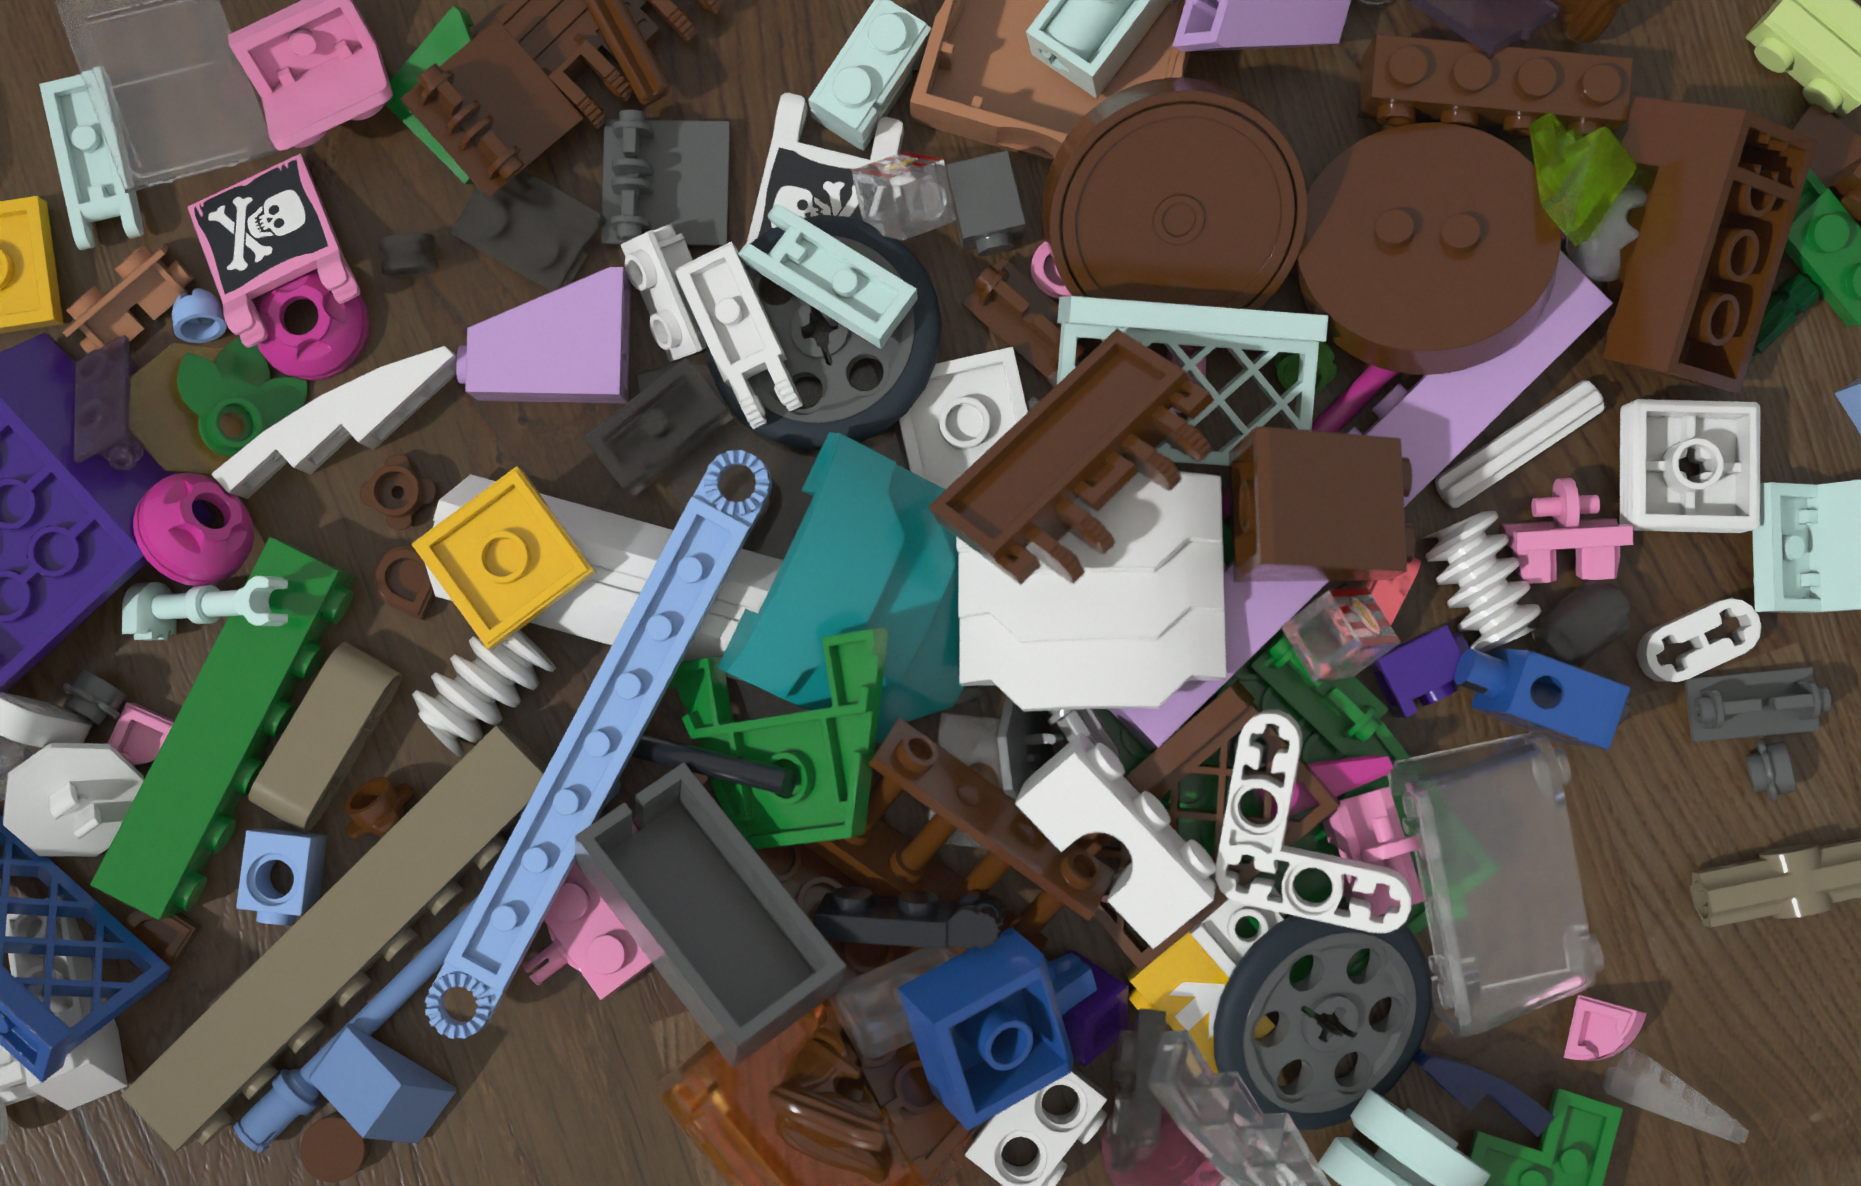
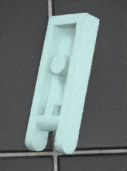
M100 69L39 84L72 234L78 249L82 251L95 247L92 222L121 216L124 231L129 239L144 236V226L110 76Z
M775 204L768 213V218L785 233L768 255L753 245L746 243L738 253L739 258L750 268L882 349L918 300L917 289L782 205Z

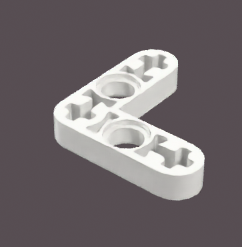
M1266 709L1256 713L1244 725L1239 737L1216 861L1215 880L1220 891L1228 899L1240 904L1363 931L1388 933L1398 929L1407 920L1412 904L1410 886L1399 872L1384 866L1284 845L1302 749V732L1298 722L1288 713L1274 709ZM1268 724L1278 725L1279 737L1289 740L1290 748H1280L1277 751L1271 773H1285L1284 783L1266 774L1245 775L1246 764L1256 770L1261 766L1263 745L1253 742V733L1262 734ZM1253 788H1262L1269 791L1275 797L1278 804V813L1271 822L1255 824L1243 816L1240 809V799L1246 791ZM1243 855H1251L1255 857L1254 865L1256 869L1275 874L1278 869L1277 860L1289 862L1290 864L1282 880V896L1270 893L1276 880L1257 877L1250 887L1239 885V874L1230 871L1229 864L1237 865ZM1306 868L1323 870L1332 881V894L1325 901L1319 903H1310L1303 900L1294 888V878L1301 870ZM1344 874L1357 877L1352 891L1370 894L1376 889L1377 883L1390 886V897L1394 900H1399L1400 906H1388L1385 916H1377L1371 913V902L1351 897L1349 903L1350 911L1338 909L1337 907L1344 892Z

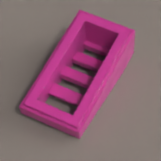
M1363 755L1307 763L1335 797L1390 774V770L1394 769L1388 756ZM1295 782L1289 816L1319 804L1300 782ZM1253 788L1251 790L1264 815L1265 790ZM1275 797L1273 798L1272 817H1276L1278 813V804Z

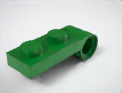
M1809 167L1784 251L1810 282L1817 287L1820 295L1846 326H1861V228L1830 189L1824 186Z

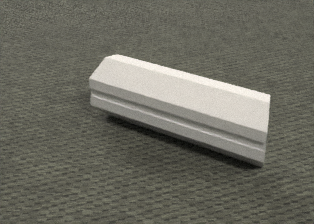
M470 474L438 501L433 521H435L433 527L496 481ZM540 493L597 573L530 623L613 645L673 530ZM741 549L682 662L724 655L744 610L747 609L759 613L783 560ZM425 564L435 596L451 600ZM725 672L726 677H728V678L735 679V680H739V681H742V682H746V681H744V680H742V679H739V678H737V677H735V676H733V675H731V674Z

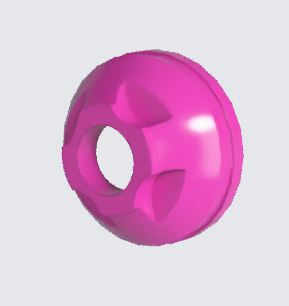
M317 269L258 296L254 304L268 332L267 339L258 343L257 346L273 367L290 377L307 381H319L332 378L344 372L356 362L364 350L369 336L370 319L368 308L361 293L357 297L339 304L334 299L332 291L327 290L322 284ZM300 299L313 301L319 314L316 326L306 334H291L284 323V314L287 307Z
M179 473L163 478L142 496L136 506L133 517L134 535L138 547L147 561L160 573L185 585H217L228 580L243 566L252 550L254 528L248 509L238 496L228 493L216 479L203 474ZM196 500H205L216 505L224 517L223 528L211 529L202 525L192 512V503Z

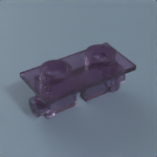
M125 335L100 349L89 352L82 359L75 362L74 461L77 463L98 453L107 459L110 466L114 469L129 470L135 467L137 461L143 456V444L140 441V423L133 419L140 414V385L143 382V373L135 361L129 358V338Z

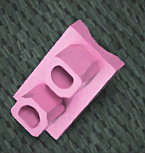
M1572 478L1556 479L1553 484L1552 497L1532 499L1531 509L1533 516H1553V521L1500 524V534H1506L1509 539L1506 546L1512 548V557L1518 558L1520 563L1515 569L1516 578L1520 581H1527L1529 584L1557 581L1556 549L1576 548L1577 577L1588 580L1617 578L1620 560V546L1633 545V526L1630 524L1619 525L1614 517L1580 519V514L1599 513L1600 500L1598 495H1579L1576 483Z
M1385 787L1340 800V806L1322 820L1328 843L1334 844L1339 849L1341 858L1384 866L1399 872L1407 880L1412 891L1411 905L1425 901L1410 855L1411 851L1420 849L1417 835L1404 836L1390 788ZM1345 874L1344 895L1347 903H1350L1351 897L1368 900L1372 904L1371 913L1377 916L1384 914L1388 906H1400L1399 900H1394L1390 897V886L1377 883L1376 889L1370 894L1352 891L1357 877Z

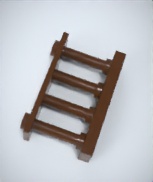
M898 718L868 764L882 775L870 789L865 834L852 838L804 844L861 886L870 889L876 896L898 897L901 893L907 891H928L936 894L938 900L956 902L968 891L981 892L982 895H986L1006 872L1013 867L1040 886L1043 891L1018 917L1005 908L1004 911L1007 914L1004 925H1001V932L1012 927L1041 953L1048 938L1042 935L1040 931L1066 905L1089 921L1095 915L1114 874V870L1075 842L1061 852L1015 804L1016 800L1006 795L1005 792L901 718ZM903 790L936 812L912 841L880 819ZM957 829H960L990 851L965 879L933 857ZM949 947L959 955L969 950L965 948Z

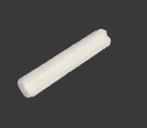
M1580 381L1437 476L1435 485L1438 494L1451 508L1462 506L1603 412L1605 406L1602 394L1590 381Z

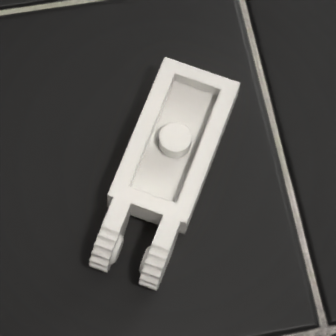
M729 242L674 269L723 381L729 387H732L747 421L753 429H756L767 423L765 418L766 412L747 378L768 369L775 384L774 389L782 405H785L789 412L803 406L791 375L783 361L787 360L745 265L738 256L739 252L736 246Z

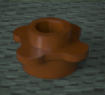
M398 454L389 456L384 462V467L377 470L370 481L363 483L360 489L361 501L365 505L374 507L386 516V524L394 530L409 528L413 522V515L423 504L432 503L437 496L435 483L430 479L419 477L411 469L410 460ZM396 487H402L404 490V495L401 498L393 496V490Z
M385 777L373 778L363 783L349 796L345 803V811L352 819L346 826V834L351 839L359 838L368 832H371L374 836L385 835L405 816V811L402 807L413 796V789L407 783L394 788Z

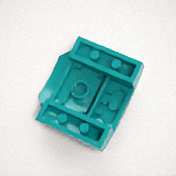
M829 432L801 490L812 496L813 499L759 613L747 609L744 610L717 668L808 711L832 707V699L822 637L887 627L888 642L876 742L879 744L883 742L898 718L907 723L908 721L953 707L964 686L960 685L959 553L956 549V536L939 524L928 508L946 489L897 465L895 461L841 433Z

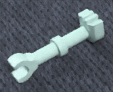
M255 576L246 583L244 588L238 590L220 591L215 586L203 585L194 586L187 593H172L165 584L160 582L136 583L127 590L123 599L122 634H134V640H169V635H176L177 619L185 618L196 624L216 623L221 617L244 616L249 623L255 626H282L288 622V614L271 612L269 597L276 589L288 588V580L282 577Z

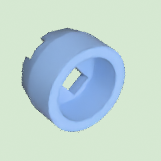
M196 288L192 291V295L182 293L176 298L173 304L172 321L174 333L179 339L190 343H205L216 340L225 333L227 326L223 306L215 294L202 288Z

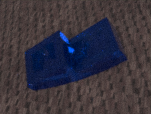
M1421 1048L1418 1049L1416 1056L1412 1059L1416 1065L1451 1097L1470 1111L1487 1094L1521 1126L1537 1137L1555 1118L1539 1103L1516 1087L1489 1071L1463 1059Z

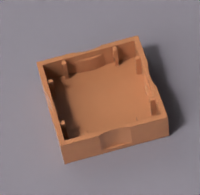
M945 0L935 16L911 96V122L1052 163L1058 149L1074 126L1091 109L1108 97L1139 83L1163 78L1184 77L1191 52H1180L1173 48L1172 45L1186 0H1176L1173 5L1169 3L1097 99L1031 54L1026 31L1049 0Z

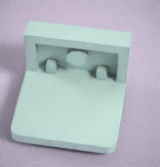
M1861 479L1819 485L1777 482L1760 483V526L1758 529L1752 530L1755 612L1820 613L1861 610Z

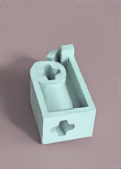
M1049 0L1026 31L1031 54L1097 99L1169 3L1173 5L1176 0Z

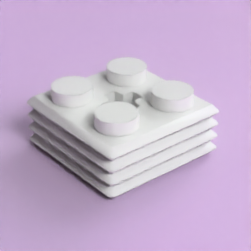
M1636 399L1623 405L1620 409V525L1630 524L1633 526V531L1743 533L1758 529L1760 526V405L1757 402ZM1687 452L1689 462L1699 464L1700 473L1689 477L1688 480L1686 473L1679 469V459L1686 457Z

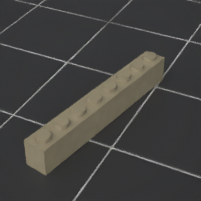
M495 726L121 1095L123 1099L174 1152L195 1140L202 1146L209 1143L232 1121L233 1117L226 1110L242 1094L251 1100L272 1082V1079L279 1073L272 1064L289 1048L295 1054H298L308 1046L326 1027L319 1018L335 1002L342 1008L350 1004L372 982L365 973L382 956L388 962H391L416 939L418 934L411 927L428 910L435 917L442 913L463 892L464 889L457 882L474 865L483 871L501 855L508 842L503 836L519 821L548 766L509 726Z

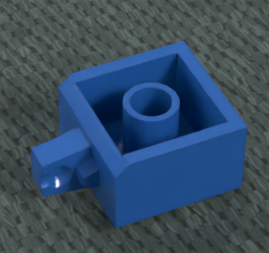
M1010 927L1001 932L999 939H996L995 945H989L988 949L986 947L979 949V947L975 946L973 949L961 953L897 989L931 1093L967 1130H970L1071 1072L1074 1057L1062 1016L1066 1011L1094 993L1097 987L1091 968L1087 963H1083L1077 955L1071 952L1048 962L1045 960L1044 954Z

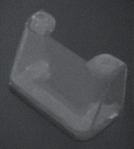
M1534 731L1392 761L1391 764L1394 769H1391V773L1387 774L1389 788L1392 796L1402 795L1403 807L1407 817L1402 819L1404 832L1408 836L1417 835L1420 849L1414 850L1421 890L1425 900L1424 906L1434 954L1427 956L1429 968L1435 974V976H1431L1432 1010L1452 1034L1458 1039L1483 1034L1593 987L1596 983V972L1603 971L1604 959L1599 941L1594 933H1589L1563 788V786L1570 784L1571 773L1567 756L1562 747L1553 748L1545 736Z

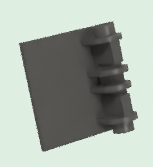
M639 110L620 111L619 119H608L604 123L601 244L621 245L650 230H656L671 223L676 235L683 233L687 246H723L727 244L730 121L645 120V113Z

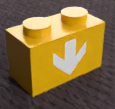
M1188 931L1141 971L1134 965L1125 973V976L1135 987L1128 994V999L1151 1025H1154L1161 1017L1178 1035L1170 1046L1195 1074L1206 1066L1219 1079L1220 1075L1214 1059L1213 1025L1219 999L1229 977ZM1266 1015L1261 1017L1256 1024L1254 1030L1255 1038L1265 1037L1276 1027Z

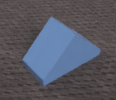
M349 1023L344 1026L309 1075V1080L361 1137L367 1139L419 1144L456 1093L455 1086Z

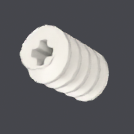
M1496 511L1480 512L1423 537L1438 538L1439 542L1425 557L1428 562L1448 561L1449 566L1436 578L1438 585H1459L1460 589L1446 603L1448 608L1469 607L1471 612L1457 625L1459 632L1480 631L1481 636L1470 648L1481 652L1496 648L1535 630L1536 628H1528V625L1541 613V609L1537 604H1517V601L1531 588L1527 581L1507 582L1506 580L1520 565L1518 558H1496V554L1509 542L1506 534L1486 535L1485 530L1497 520L1498 514Z
M522 630L517 631L493 650L487 649L480 639L473 636L469 640L476 656L473 662L454 654L450 658L457 673V677L454 680L435 672L431 676L439 693L435 698L419 690L412 694L420 712L418 714L431 732L456 756L463 758L465 755L459 737L476 744L483 739L484 735L477 719L495 726L501 722L503 718L496 700L513 708L520 704L521 699L514 685L515 682L531 690H534L540 684L533 665L550 672L556 669L547 655Z

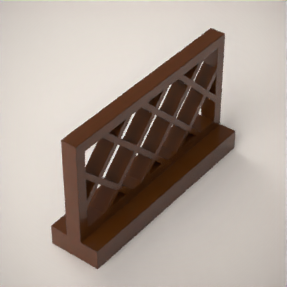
M1238 679L1124 776L1140 794L1147 791L1158 800L1171 790L1170 806H1164L1171 819L1169 825L1177 833L1179 818L1216 821L1214 857L1210 856L1215 866L1226 812L1228 776H1232L1234 766H1229L1230 739L1242 730L1244 725L1256 713L1261 712L1253 703L1255 698ZM1268 724L1265 731L1259 734L1268 744L1267 769L1256 770L1245 767V775L1266 774L1279 781H1285L1286 775L1284 772L1271 773L1277 751L1280 748L1289 749L1290 744L1287 740L1279 737V731L1273 724ZM1220 748L1219 765L1203 764L1207 758ZM1301 756L1295 782L1302 783L1319 804L1301 819H1288L1287 828L1289 829L1286 831L1284 845L1289 847L1341 804ZM1190 773L1219 775L1217 811L1181 808V780ZM1265 790L1264 815L1242 813L1243 816L1255 824L1271 822L1275 818L1272 817L1274 796ZM1088 833L1074 841L1094 856L1121 858L1120 871L1132 859L1128 848L1123 842H1121V847L1105 846L1114 838V836L1107 833ZM1255 857L1252 860L1241 859L1237 865L1229 864V869L1238 870L1236 873L1239 874V885L1244 886L1261 872L1255 868ZM1216 882L1214 900L1154 949L1150 945L1144 948L1126 928L1127 921L1118 911L1116 916L1105 902L1109 903L1107 901L1109 891H1105L1094 917L1141 971L1228 898L1220 891Z

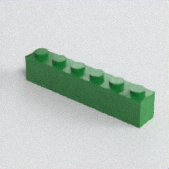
M269 537L247 580L248 582L255 576L282 577L288 580V588L276 589L269 597L271 612L288 614V622L282 626H255L249 623L244 616L228 617L90 884L98 890L158 920L174 917V915L182 913L183 910L188 912L199 900L207 882V877L201 874L212 853L218 854L230 840L236 827V819L231 816L241 796L249 795L253 783L263 768L265 762L260 759L271 738H279L291 721L295 705L290 703L300 681H308L318 669L324 655V647L319 644L330 623H339L352 602L354 592L349 589V586L355 576L354 574L290 542Z

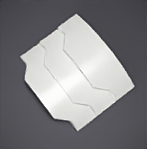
M1178 471L1181 474L1182 480L1171 491H1167L1138 472L1098 512L1077 498L1074 503L1101 522L1111 533L1112 537L1115 538L1114 541L1116 543L1107 553L1100 554V552L1089 547L1069 531L1063 535L1057 542L1071 550L1078 557L1085 571V574L1074 584L1068 580L1066 581L1064 577H1061L1039 561L1041 566L1022 585H1019L956 537V549L959 553L960 685H996L1021 710L1027 712L1064 709H1159L1186 681L1226 680L1221 476Z

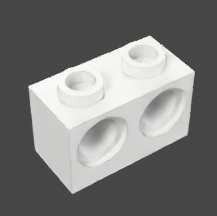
M1072 1066L1071 1072L979 1124L964 1142L965 1156L1003 1186H1055L1067 1168V1164L1061 1159L1077 1139L1081 1143L1086 1144L1095 1135L1107 1116V1112L1102 1109V1106L1107 1101L1103 1089ZM1056 1085L1069 1086L1077 1093V1102L1074 1108L1064 1115H1052L1044 1110L1041 1105L1045 1092ZM1015 1137L1029 1138L1038 1146L1036 1157L1025 1166H1013L1007 1163L1001 1155L1005 1144Z

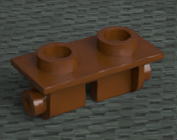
M1002 256L994 267L989 265L974 283L976 287L961 304L1056 386L1061 323H1057L1059 305L1040 291L1029 278ZM1077 337L1075 364L1097 339Z

